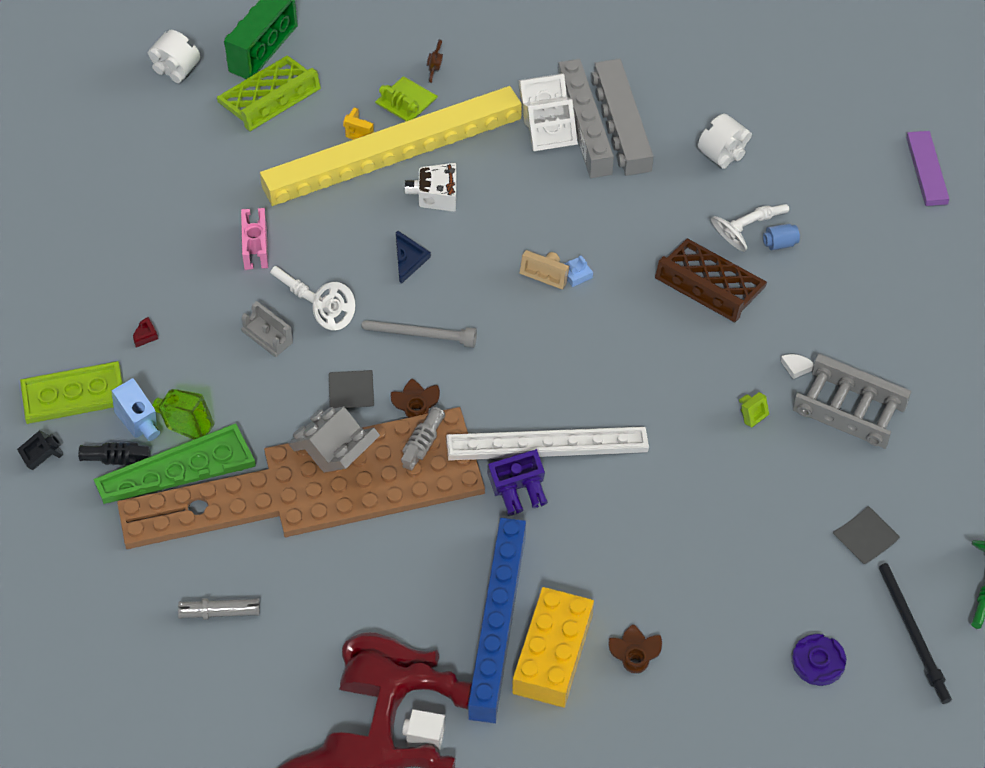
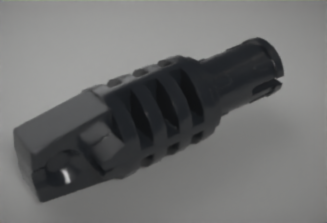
M105 442L102 446L80 445L78 457L79 461H102V464L131 465L151 457V451L149 447L138 446V443Z

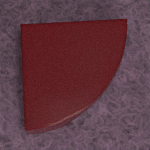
M149 317L140 321L133 334L136 348L158 339V334Z

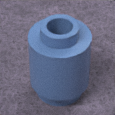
M791 224L767 227L766 232L763 233L765 246H768L770 250L793 247L800 241L798 227Z

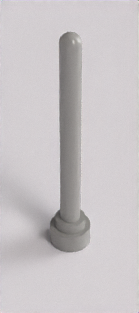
M368 320L363 321L361 324L364 330L454 340L464 344V347L471 348L475 347L477 339L476 328L467 327L466 330L461 329L460 332Z

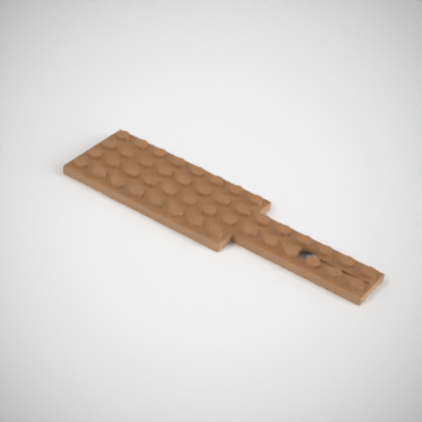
M457 407L443 410L445 418L436 430V439L433 441L424 459H420L412 471L402 466L401 459L404 455L402 450L409 441L410 436H412L416 426L423 423L428 414L362 427L363 429L375 428L380 436L346 469L324 473L305 449L293 451L287 443L264 448L268 465L266 470L117 501L127 550L279 516L284 537H290L485 494V487L476 459L448 461L446 435L468 434L461 408ZM196 500H202L208 504L204 513L200 515H194L192 511L188 510L189 505Z

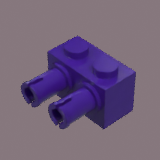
M537 449L488 464L487 474L494 495H501L503 497L508 516H513L515 511L516 514H519L524 510L521 506L517 489H527L532 508H539V502L541 507L548 503L541 486V482L544 481L545 471Z

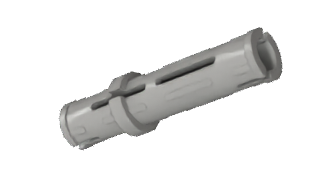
M203 598L202 601L178 602L179 619L203 617V620H209V617L260 615L259 598L209 601L208 598Z

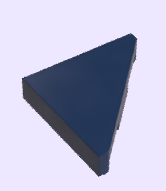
M397 231L396 246L399 282L403 283L431 258V252Z

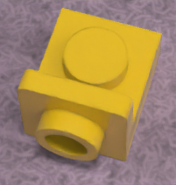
M354 107L350 114L345 116L343 127H345L347 138L354 140L374 133L373 123L359 119L358 108Z

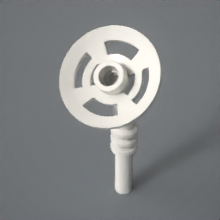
M783 204L773 207H758L754 212L731 222L713 216L711 222L725 240L736 249L745 252L747 245L741 234L742 227L757 220H768L773 216L788 213L789 206Z
M274 266L270 273L287 285L291 292H294L299 298H305L313 303L314 317L323 328L340 330L350 323L355 312V299L351 290L346 285L340 282H329L321 286L315 294L309 290L308 286H305L300 280L293 279L279 267ZM329 289V294L323 298L320 297L325 290ZM338 290L344 294L347 303H344L342 296L337 293ZM341 310L345 311L346 313L342 320L335 323L334 318L340 314ZM319 312L321 316L326 319V322L322 320V318L319 315Z

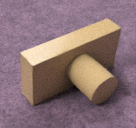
M526 250L522 255L519 274L563 290L567 283L569 266L560 263L559 256L554 252H549L544 257Z

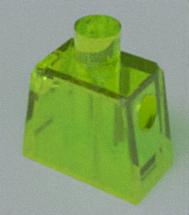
M171 389L164 399L156 398L152 404L156 413L161 414L169 430L193 440L207 435L215 425L202 394Z

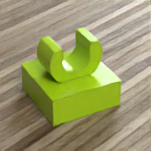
M758 392L753 397L746 394L739 399V402L742 403L741 412L743 413L744 423L752 428L769 415L766 395Z

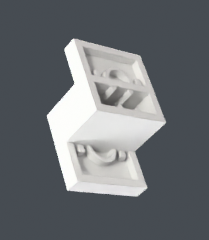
M560 73L519 80L524 125L529 127L532 150L539 151L577 145L573 101L567 97L564 74Z

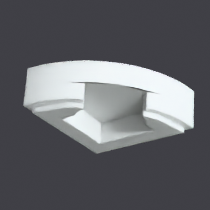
M795 354L781 356L780 362L793 379L813 371L814 363L804 356Z

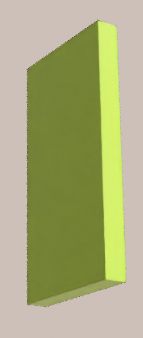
M119 361L20 379L26 423L30 424L114 408L111 390L123 384Z

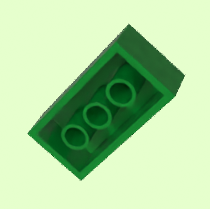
M259 0L255 6L250 8L249 13L238 22L235 29L230 34H227L224 39L228 72L248 79L262 69L298 26L295 0Z

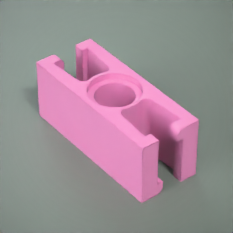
M258 208L259 220H257V223L251 224L249 221L250 209H241L244 269H253V263L250 262V254H257V257H260L262 269L268 268L265 208Z

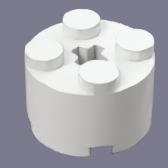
M175 30L165 32L148 51V55L153 62V70L159 75L164 73L170 76L176 83H180L200 60V53L195 45L191 48L187 43L189 39Z
M727 114L717 116L711 122L713 124L712 128L709 131L705 129L698 142V149L723 169L734 160L739 161L743 158L746 152L744 148L752 137V133Z

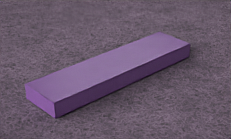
M930 131L907 132L906 139L925 206L948 205L950 199Z

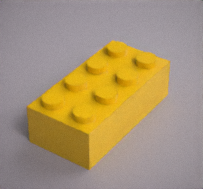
M542 587L514 673L512 694L565 708L593 617L594 600Z

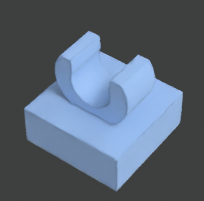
M582 255L565 263V265L569 266L567 281L572 287L593 278V271L589 268Z

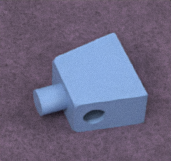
M134 378L111 390L114 413L135 438L144 435L148 441H152L160 435V431L156 427V411Z

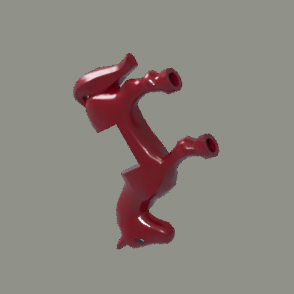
M364 632L355 635L347 640L342 647L345 669L341 677L339 690L378 697L369 735L363 736L345 732L332 733L327 736L322 747L295 757L279 767L455 768L456 758L441 756L433 745L425 744L414 748H396L394 746L396 710L407 693L421 689L436 691L450 698L456 707L468 710L472 683L458 681L456 675L451 671L438 672L433 670L432 667L438 665L440 658L437 650L417 651L379 633Z

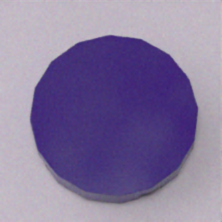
M823 634L807 635L800 639L792 655V665L797 675L807 683L817 686L830 685L839 680L844 673L847 660L844 648L832 637L831 639L824 637Z

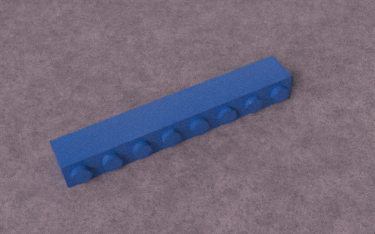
M500 518L468 705L469 720L496 724L526 538V521Z

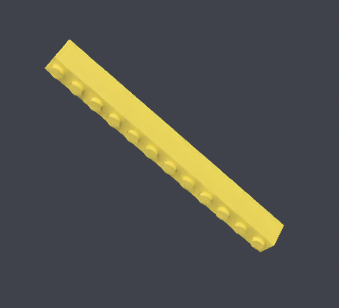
M507 86L261 171L262 189L272 206L285 203L288 200L390 166L405 159L413 158L425 152L433 151L445 145L453 144L465 138L473 137L485 131L493 130L505 124L513 123L521 119L522 103L511 86Z

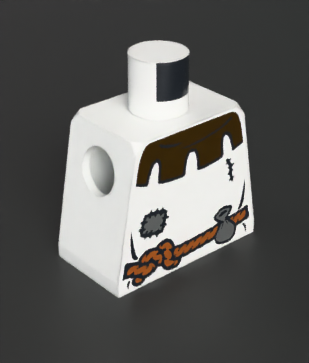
M456 163L421 167L419 169V180H405V194H419V206L422 208L456 212Z

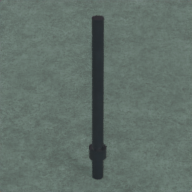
M884 563L879 566V570L925 666L929 684L935 688L941 703L947 704L952 701V698L944 683L946 679L941 669L937 668L889 564Z

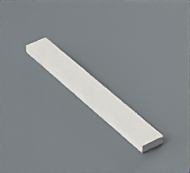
M646 427L446 435L448 461L509 458L537 449L539 457L644 453L649 450Z

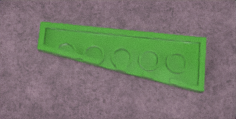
M235 423L93 480L103 504L242 471L255 467L256 464Z

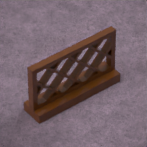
M688 238L667 258L663 256L659 260L655 279L734 323L740 318L741 312L767 284V281ZM689 248L696 252V254L686 255L685 250ZM711 260L716 265H705L704 261ZM688 261H699L700 266H689ZM675 262H683L684 266H681ZM731 271L736 276H725L724 272ZM708 272H719L720 277H709ZM695 273H703L704 277H701ZM751 282L756 287L746 288L744 283ZM728 283H739L740 288H729ZM715 284H723L724 289ZM735 295H743L744 300Z

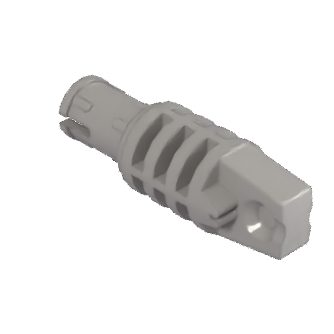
M432 407L424 422L416 426L412 436H410L409 441L402 450L404 453L401 459L403 468L412 471L420 459L423 460L430 446H432L433 441L437 437L436 430L445 418V413L440 408Z

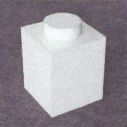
M412 709L410 719H405L403 726V735L407 737V746L419 747L428 744L433 745L437 752H440L445 731V715Z

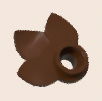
M441 39L438 40L436 49L428 55L426 66H429L430 71L429 83H432L434 70L439 71L443 54L438 53L442 45Z
M414 379L408 381L403 392H391L392 404L396 408L403 410L408 418L428 414L429 408L436 405L440 397L438 385L430 386L424 390Z
M634 624L625 631L622 639L609 638V651L615 658L621 660L624 668L631 673L645 671L649 661L657 658L662 649V638L660 635H654L645 639L642 632ZM637 659L640 663H633L631 660Z

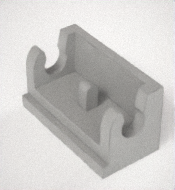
M256 301L252 304L251 316L249 317L246 313L242 315L243 327L241 330L270 354L277 357L293 343L291 327Z

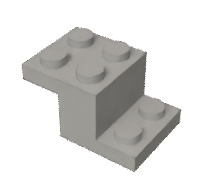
M344 406L335 409L330 407L326 411L319 410L310 417L311 422L306 427L302 426L293 433L294 438L288 444L293 451L305 449L325 473L346 469L380 434L375 428H361Z

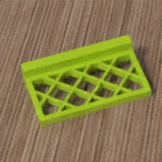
M286 55L216 98L219 104L243 121L244 127L247 130L252 131L320 90L321 87L318 73L315 69L310 68L307 70ZM287 64L291 66L290 69H280ZM267 76H273V79L262 80ZM278 76H289L288 79H278ZM271 86V89L260 90V87ZM248 87H256L255 90H245ZM231 97H238L237 101H227ZM243 97H253V100L242 99Z

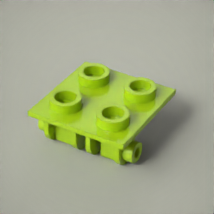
M403 76L392 87L382 85L379 89L381 96L375 103L404 121L415 119L438 96Z

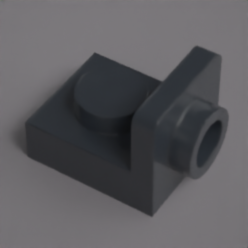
M40 430L17 449L27 468L34 470L51 455L58 458L63 456L59 448L61 446L60 441L53 434L48 435Z

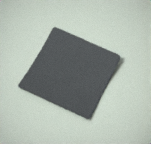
M372 370L330 372L328 374L329 408L374 406Z
M869 506L833 532L863 564L880 555L900 538Z

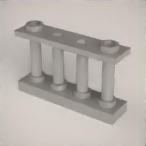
M818 354L812 375L817 378L807 396L797 393L793 411L865 440L871 445L886 449L891 435V431L887 430L886 427L895 409L901 412L905 411L911 391ZM826 381L840 386L830 406L816 400ZM849 390L863 396L853 415L839 410ZM872 400L886 405L877 425L863 420Z

